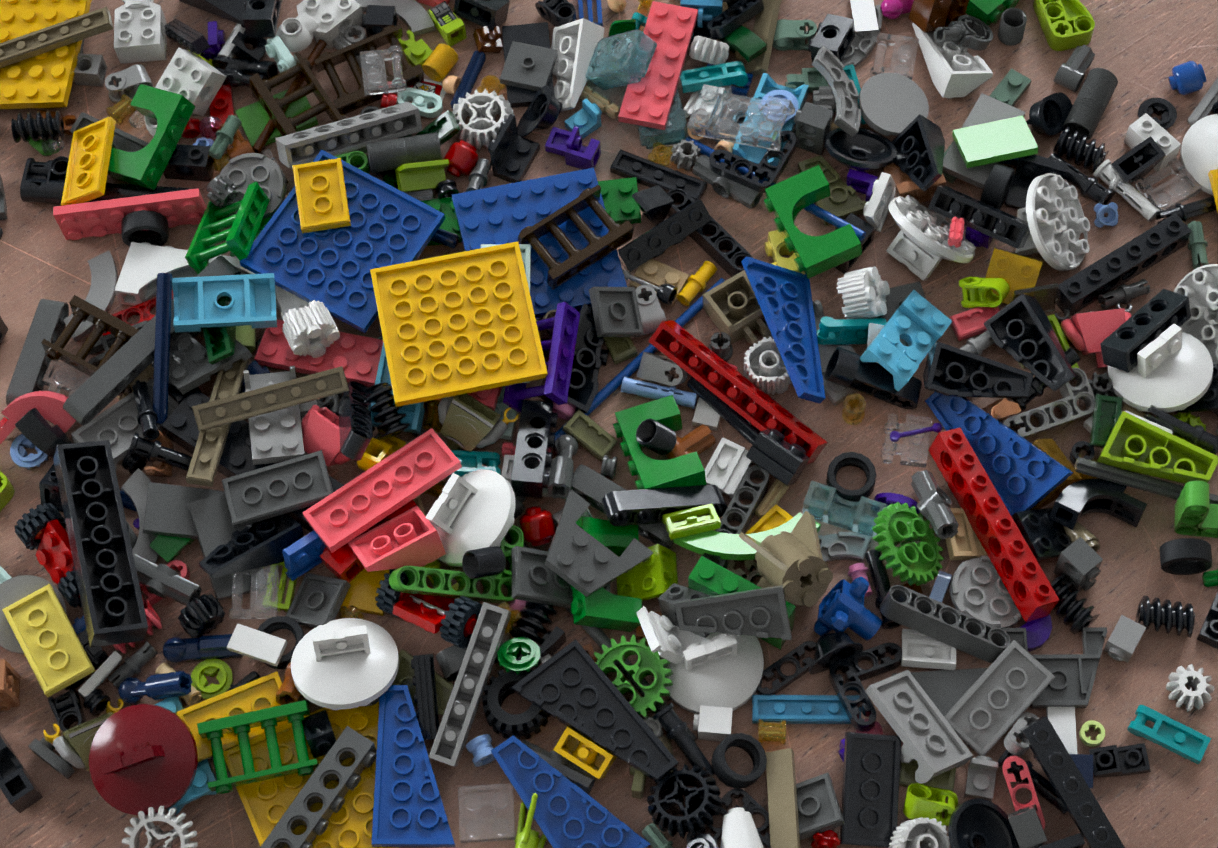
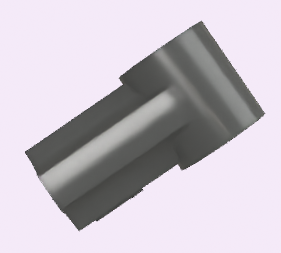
M1086 45L1077 46L1066 64L1063 63L1058 69L1054 82L1076 92L1084 79L1085 72L1095 58V53H1093L1091 48Z

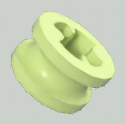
M1090 720L1082 725L1079 737L1085 745L1095 747L1104 740L1105 729L1100 722ZM1089 727H1093L1094 731L1098 730L1099 732L1095 740H1090L1091 736L1087 738L1085 735Z

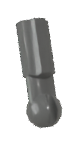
M568 434L561 435L554 443L556 458L552 460L548 482V494L554 499H565L571 490L574 471L572 456L576 455L579 447L577 440Z

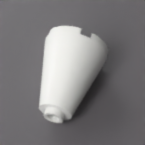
M741 807L728 810V814L723 816L720 848H764L750 812L745 811Z

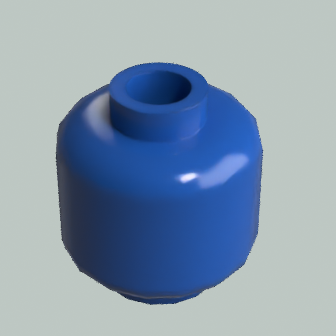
M1188 61L1174 66L1172 76L1168 77L1172 90L1177 89L1180 95L1199 91L1203 88V83L1206 82L1202 65H1197L1195 61Z

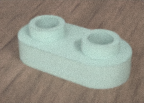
M276 35L267 39L265 50L268 56L276 61L280 73L297 65L294 57L279 36Z
M409 87L402 89L397 94L398 104L412 101L411 104L419 108L420 116L435 118L443 111L442 99L435 93Z

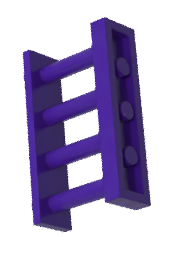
M562 302L557 304L555 317L536 321L538 331L554 328L552 339L541 341L542 350H550L549 360L545 362L548 373L545 384L526 388L527 383L505 386L503 403L518 413L521 412L524 399L545 395L558 405L567 404L580 313L568 303Z

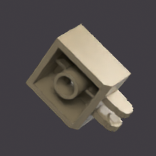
M745 270L703 294L704 311L720 332H725L729 335L730 345L743 337L751 347H753L754 343L758 344V340L753 334V331L756 329L763 338L766 337L768 339L771 337V333L765 325L767 322Z

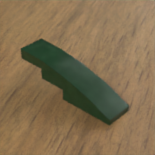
M221 296L217 303L221 306H227L231 303L232 299L228 296ZM236 326L203 328L208 359L211 365L234 355Z

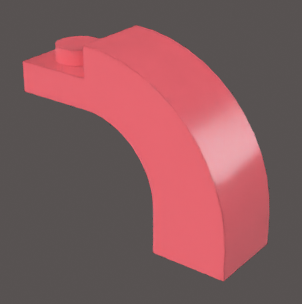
M35 391L13 400L1 412L6 417L0 421V444L14 430L15 424L33 408H36L44 419L54 425H58L66 433L76 422L63 409V405L69 397L51 391Z

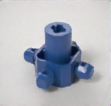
M858 577L851 583L844 579L840 580L821 601L818 619L814 624V631L822 636L831 630L844 632L849 628L865 641L870 640L879 630L882 619L864 607V597L868 590L869 582L863 577Z

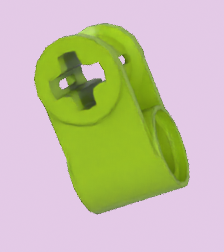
M965 277L959 280V286L962 287L963 294L961 306L965 308L997 307L1003 302L1010 291L1009 284L1003 278ZM991 289L997 291L999 296L995 295Z
M914 783L908 786L903 814L909 819L927 817L930 820L935 818L937 822H942V826H949L950 818L958 805V797L951 790ZM946 797H948V804L945 803ZM942 812H945V818H942Z

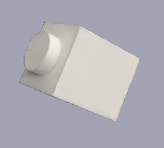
M700 705V713L694 714L693 730L698 731V740L722 741L731 735L733 708Z

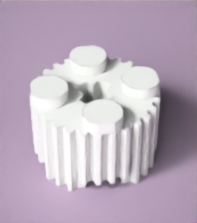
M875 266L846 272L844 277L838 278V287L836 289L838 294L842 293L843 295L842 299L844 300L843 304H845V307H842V311L845 314V318L869 319L887 314L885 303L887 300L885 297L890 294L888 282L881 279Z
M313 300L308 303V307L306 305L304 308H299V310L295 308L289 309V312L285 313V316L282 317L284 321L282 330L295 355L306 356L308 354L313 358H318L325 354L326 347H330V344H333L334 341L340 338V333L328 308H325L323 302H315Z
M764 337L763 340L758 341V344L754 343L753 347L750 346L749 350L745 352L743 373L748 380L767 395L769 393L774 395L775 392L781 394L788 389L791 379L774 339L771 337L766 339Z
M927 817L905 821L896 827L897 831H893L892 834L894 836L890 837L892 843H889V848H950L949 836L946 835L948 831L945 830L946 825L942 826L941 821L937 822L935 818L929 820Z

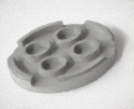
M880 73L872 76L865 82L859 93L858 99L862 118L872 129L883 135L898 136L919 114L925 118L928 116L929 105L926 95L914 81L903 75Z
M258 153L241 154L229 160L230 162L216 177L223 180L227 176L237 186L235 189L237 196L231 204L243 200L248 185L257 182L270 199L263 219L275 213L284 201L287 189L286 179L279 165L270 158ZM221 203L219 207L223 208L225 205Z
M981 555L959 565L950 581V596L957 610L1000 629L1012 627L1022 618L1021 613L987 555Z
M21 575L10 578L0 584V646L13 653L24 654L2 609L42 587L51 584L67 614L64 599L52 583L38 576Z

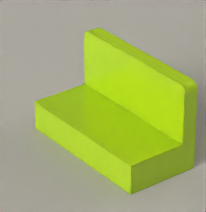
M449 160L401 165L395 170L398 190L404 193L426 189L435 190L438 183L446 180L444 167L449 165Z

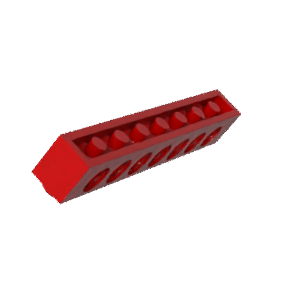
M674 320L662 321L648 341L760 431L767 429L778 430L785 436L783 440L789 444L795 443L804 448V454L810 458L807 464L813 463L828 443Z
M956 428L938 433L928 451L958 504L963 508L971 527L1024 621L1029 622L1048 616L1059 602V598L961 428Z

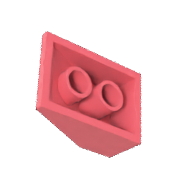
M418 506L348 542L350 548L367 572L398 569L403 566L421 567L436 561L446 554L437 530L425 518L426 516Z

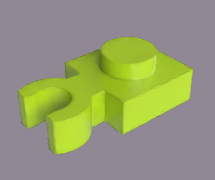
M408 30L407 36L409 40L404 41L401 38L398 40L410 64L413 66L420 64L422 68V65L433 51L422 38L416 42L413 32Z

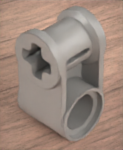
M141 64L112 73L105 79V86L109 90L110 100L118 104L133 99L140 84L153 87L145 67Z
M641 285L635 291L644 336L654 333L660 323L666 321V317L654 288L649 285Z
M643 352L637 377L668 386L680 385L686 381L688 373L675 362L656 354ZM676 369L679 378L673 379L670 371Z

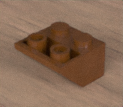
M914 0L908 19L925 33L932 32L938 27H948L950 22L957 21L960 16L965 15L969 0Z

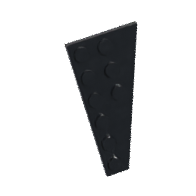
M576 639L512 686L513 692L656 782L678 766V761Z

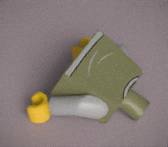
M467 393L442 398L438 405L439 422L443 425L440 433L448 438L446 443L448 448L458 451L463 448L471 452L475 447L484 448L497 442L508 429L507 425L515 422L519 414L517 413L514 419L509 420L506 413L511 407L506 408L502 415L503 419L499 420L500 414Z
M118 699L117 705L119 708L111 707L110 701H108L106 714L63 731V736H61L59 726L53 724L56 733L48 735L44 730L45 740L53 743L61 757L78 769L83 768L86 771H90L89 754L92 741L101 725L111 715L123 709V700Z

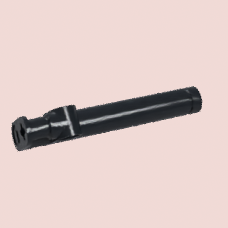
M60 156L47 162H36L34 158H28L20 186L22 201L61 204L69 159ZM106 183L104 195L88 202L189 190V188L156 186L155 190L133 184Z

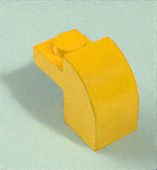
M394 436L381 440L372 437L362 459L357 460L358 468L367 471L405 446L406 442Z

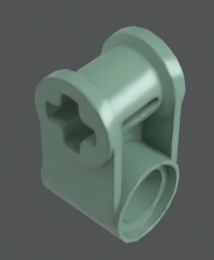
M777 20L773 47L780 51H808L811 38L816 36L817 25L812 20Z

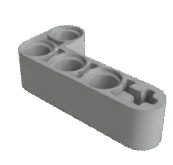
M1072 368L1076 375L1077 385L1073 387L1067 382L1059 388L1063 399L1011 416L1001 423L1007 427H1014L1020 424L1021 428L1014 432L1025 438L1090 414L1094 411L1095 397L1085 372L1079 368ZM1078 399H1081L1085 402V411H1082L1078 408ZM1054 407L1062 411L1061 419L1054 416ZM1031 415L1038 418V427L1031 425L1029 420Z

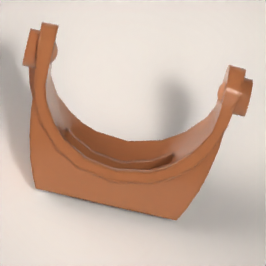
M1006 397L998 399L982 409L998 421H1003L1021 411L1018 403L1008 401Z
M159 431V437L155 440L162 443L161 446L173 450L174 447L171 441ZM156 460L152 466L145 467L144 472L146 476L170 477L172 476V466Z

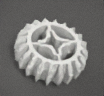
M486 88L483 93H479L475 89L473 95L466 92L465 99L459 97V104H454L452 112L461 130L455 135L456 138L473 146L476 145L480 150L484 145L489 148L490 142L496 139L499 134L501 123L504 120L506 121L510 114L514 115L509 101L503 97V94L497 96L495 90L489 94ZM499 114L501 117L499 121L496 123L494 121L495 116ZM469 116L471 117L469 119L470 122L466 125L464 121Z
M164 806L159 807L158 813L154 812L153 807L148 808V815H145L143 811L138 812L139 819L133 817L130 820L133 827H126L124 830L131 837L122 839V843L129 845V848H140V834L145 827L147 830L145 834L148 838L145 848L152 847L157 839H164L167 836H170V838L165 841V844L155 848H172V842L178 836L180 837L181 848H196L198 846V842L190 841V838L197 835V831L189 832L187 829L193 825V822L188 821L184 824L182 820L186 817V814L183 812L176 817L177 808L172 807L168 814ZM152 821L166 822L175 829L165 832L158 825L155 826Z

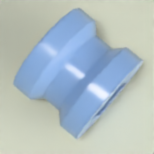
M490 734L480 735L466 744L468 752L473 755L472 761L476 767L486 765L495 760L490 751L494 749L491 744L492 738Z

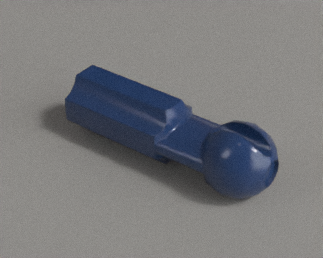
M232 634L209 635L197 638L173 637L168 639L163 646L164 657L173 663H179L183 660L243 658V655L227 649Z
M184 671L151 675L146 679V682L129 677L120 684L118 693L124 702L130 704L138 702L145 695L154 700L185 696L191 692L192 679L190 674H186Z

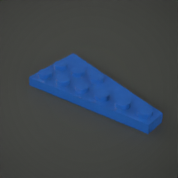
M746 256L741 263L798 398L820 404L826 398L810 279L805 274Z
M934 392L925 400L946 431L961 428L1011 516L1017 511L1030 510L1073 474L1072 471L1006 425L994 419L967 398L950 397Z
M391 685L380 696L371 844L372 847H455L407 685Z
M514 735L490 750L528 810L532 795L534 793L538 795L533 818L553 848H647L651 845Z

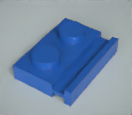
M315 531L310 532L283 550L285 568L288 570L286 575L292 581L322 563L320 555L327 546Z

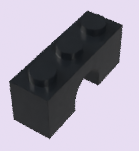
M0 732V789L9 803L21 813L43 798V796Z

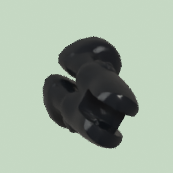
M214 57L212 60L214 68L227 76L222 85L233 87L245 86L249 88V77L253 75H247L248 73H258L262 80L266 79V81L278 75L277 63L274 61L251 62L244 58Z

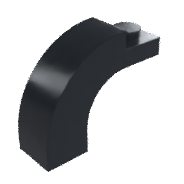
M1085 479L1070 484L1059 494L1049 519L1073 530L1082 516L1088 513L1099 512L1111 515L1137 528L1147 504L1125 494L1124 492L1127 487L1125 485L1103 479Z

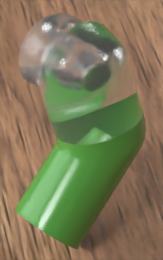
M31 138L28 142L43 156L58 153L64 148V142L60 138L57 141H53L52 138L48 141H43L40 138L38 142H34Z

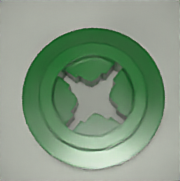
M524 637L509 639L498 650L500 666L505 667L507 672L515 671L517 675L520 671L524 670L529 673L532 667H537L538 661L541 659L539 646L533 640ZM519 651H521L523 657L520 661H517L516 657Z

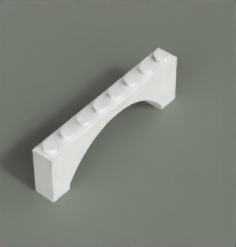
M131 242L114 290L119 303L135 306L157 294L158 273H170L172 278L196 277L198 274L189 266L185 259L188 250L176 249L172 246H156L147 242ZM219 255L223 256L240 270L241 275L255 274L242 267L239 262L240 260L236 256ZM217 257L209 259L207 266ZM275 285L276 306L281 312V319L285 316V313L289 312V309L295 308L299 310V308H304L306 305L307 307L309 306L308 302Z

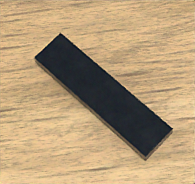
M621 149L610 167L611 173L624 178L636 177L637 183L650 188L659 185L666 193L675 188L682 189L695 201L697 199L701 200L707 188V182Z

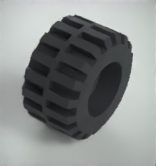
M502 669L498 671V677L492 676L489 679L490 685H485L484 687L485 695H482V703L487 722L490 727H493L495 733L499 734L501 732L505 739H509L513 735L519 740L520 736L524 735L525 739L531 738L530 733L534 732L537 735L541 732L540 726L545 727L548 723L547 717H550V714L534 704H531L529 709L521 714H509L501 708L503 701L509 695L515 693L512 691V686L533 671L532 669L529 673L525 670L520 671L518 675L515 671L504 673Z

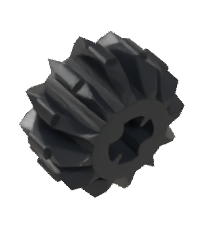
M203 594L199 598H194L192 602L187 603V606L180 611L181 614L178 619L185 632L193 638L201 637L206 633L209 634L210 631L216 629V626L222 623L226 613L217 598H214L212 594Z

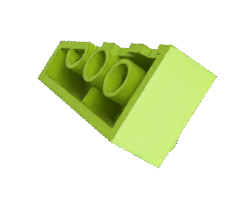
M1122 411L1097 462L1185 484L1190 481H1204L1208 483L1218 464V456Z

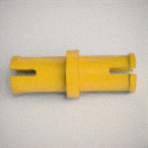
M705 261L695 275H691L687 279L688 283L677 294V300L684 306H689L695 296L706 288V283L713 274L717 272L716 266L710 261Z

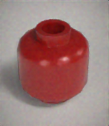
M460 140L459 143H452L443 159L449 160L446 171L458 178L460 175H470L479 159L476 153L477 149L463 140Z
M541 506L529 507L526 509V514L522 515L519 519L524 541L530 542L532 546H539L552 541L551 537L554 536L556 530L552 514L549 510H541Z

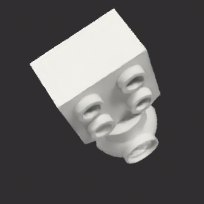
M122 0L125 4L115 9L114 49L120 64L166 60L167 35L164 26L167 24L161 6L153 3L154 0Z
M304 0L296 6L298 16L284 20L278 27L276 35L280 37L290 52H299L307 48L313 38L316 42L319 39L324 40L327 43L325 48L331 49L334 47L333 40L337 36L345 38V31L348 27L362 25V7L355 0Z
M178 47L155 88L183 95L196 106L191 116H204L227 76L194 52ZM144 116L147 131L154 137L157 130V119Z

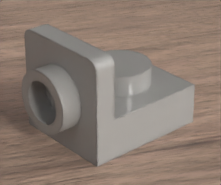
M987 756L971 758L968 765L964 797L985 799L992 802L999 763L992 761V758Z

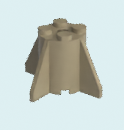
M805 511L791 533L781 531V534L775 536L771 534L762 542L741 532L739 537L756 550L757 571L762 575L757 586L767 588L783 585L785 600L791 604L812 607L818 602V599L825 593L829 583L832 581L833 573L829 570L828 564L823 561L815 518L811 513Z

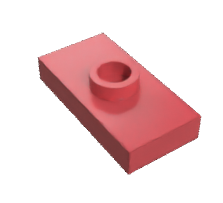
M977 307L950 316L949 319L952 320L951 326L958 341L987 331L983 323L1000 311L999 307Z

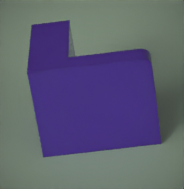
M591 138L588 146L581 145L579 151L567 148L565 151L566 165L582 170L595 168L601 156L600 141Z

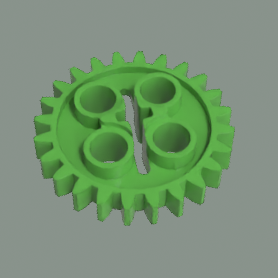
M900 502L890 504L878 512V517L874 519L876 526L872 527V530L877 535L872 537V539L879 544L875 547V550L881 551L882 555L879 559L886 560L885 568L893 569V577L900 575L902 583L908 581L910 586L913 584L920 586L938 576V570L942 569V565L939 562L944 560L939 552L943 551V548L937 545V542L941 539L934 536V529L929 527L930 521L928 519L925 521L921 512L917 514L915 506L909 508L907 503L902 505Z
M622 635L621 643L619 644L612 638V647L608 648L602 644L604 653L594 652L595 657L598 659L595 663L605 675L609 672L617 673V677L612 683L622 695L626 692L633 693V699L629 704L639 715L642 714L647 720V711L651 710L653 713H657L655 707L657 703L665 706L661 698L662 695H671L665 688L666 686L673 685L672 680L666 678L673 675L672 669L665 668L670 664V661L662 659L663 657L659 656L658 651L655 653L651 652L650 647H647L648 642L645 637L638 643L635 635H632L630 642H627L624 635ZM629 656H638V660L634 665H626V659ZM615 661H619L627 673L633 677L636 684L645 693L644 697H640L632 685L626 681L623 674L615 666ZM652 675L655 677L651 685H642V680L645 676Z

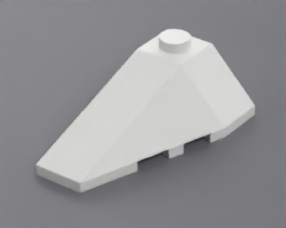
M584 18L553 29L551 49L557 50L558 56L552 72L557 78V83L554 86L555 98L563 104L560 112L575 108L596 63L598 53L602 49L604 27Z
M912 23L932 82L943 98L965 97L992 77L993 72L985 61L978 55L974 57L967 52V46L953 45L950 41L939 43L935 40V31L925 33Z

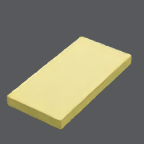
M51 584L2 609L47 698L96 671Z

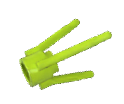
M536 793L532 795L525 828L526 806L524 802L521 803L517 835L514 841L516 843L515 848H544L545 841L547 840L544 833L541 838H538L539 832L531 829L538 798Z

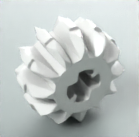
M698 35L691 42L689 56L692 59L713 65L723 64L728 59L729 46L727 43Z
M1193 664L1188 665L1187 669L1179 666L1176 669V673L1171 672L1168 678L1171 682L1166 684V689L1171 691L1168 698L1169 700H1178L1176 703L1177 708L1185 704L1187 712L1191 711L1193 706L1200 710L1203 708L1204 703H1209L1212 699L1210 694L1214 691V686L1208 684L1212 678L1211 676L1202 675L1204 672L1203 668L1194 671ZM1186 684L1188 685V688H1189L1190 686H1192L1195 690L1192 691V688H1190V690H1188V689L1185 687Z

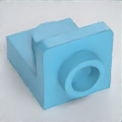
M588 99L582 101L583 108L564 121L565 127L570 132H572L574 126L579 127L580 136L583 139L602 126V112L595 103L592 104Z

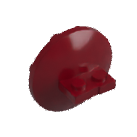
M150 704L132 705L111 715L98 729L92 741L89 754L91 778L100 796L115 809L132 815H138L140 811L148 815L149 807H153L154 812L158 813L160 806H164L166 810L175 805L189 790L198 764L196 742L187 724L169 709Z

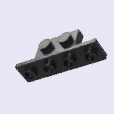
M697 199L619 249L618 253L629 272H631L648 260L662 255L670 246L682 242L686 236L711 221L712 218L702 200Z

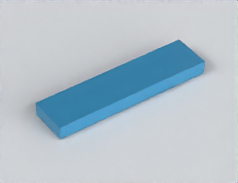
M752 695V724H851L837 695ZM845 695L847 699L852 701L860 697V695ZM859 707V719H861V707Z

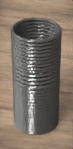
M1094 68L1089 71L1063 124L1064 130L1070 127L1069 135H1072L1077 130L1079 131L1078 139H1081L1085 134L1088 135L1087 141L1092 138L1118 84V80L1112 72L1104 68Z
M437 132L413 137L408 136L405 139L398 138L366 144L372 174L396 170L401 165L407 163L442 160Z

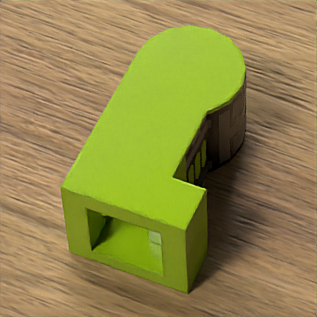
M445 1L428 10V14L436 29L448 46L451 47L467 38L465 24L460 18H457ZM459 32L456 37L451 38V34Z

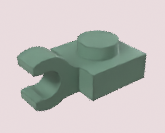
M815 67L802 68L801 74H788L786 76L787 82H785L786 87L793 89L803 84L809 85L808 93H813V90H819V86H829L827 80Z

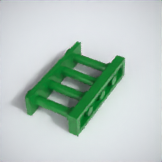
M257 182L248 185L243 200L223 208L217 207L209 200L185 256L187 263L197 274L206 268L209 259L229 251L233 252L239 260L248 257L270 201Z
M306 700L197 723L199 735L202 738H207V741L211 743L217 781L207 782L208 788L212 792L216 791V794H226L232 792V787L295 773H298V776L313 774L314 769H317L319 766V762L317 759L309 760L302 724V721L305 720L304 716L310 715ZM288 720V723L292 725L298 763L282 766L275 727L278 726L277 722ZM261 726V729L265 730L271 769L255 772L248 733L251 732L250 728ZM234 732V735L238 736L244 775L228 778L221 739L224 737L223 734Z

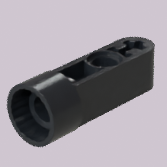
M837 347L834 350L826 368L825 380L845 388L849 387L903 409L917 408L922 388V382L919 379L911 377L897 391L894 388L893 375L879 363L862 362L859 359L861 357L859 354L841 347Z

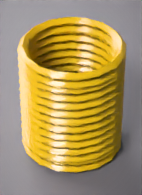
M443 43L438 44L422 65V69L430 79L441 82L459 60L458 54L450 46Z

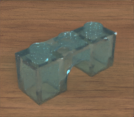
M811 480L803 503L802 514L808 511L814 516L815 520L874 537L877 535L872 530V527L876 526L874 519L878 517L877 513L882 511L887 504L862 496L859 502L848 501L837 495L836 488Z

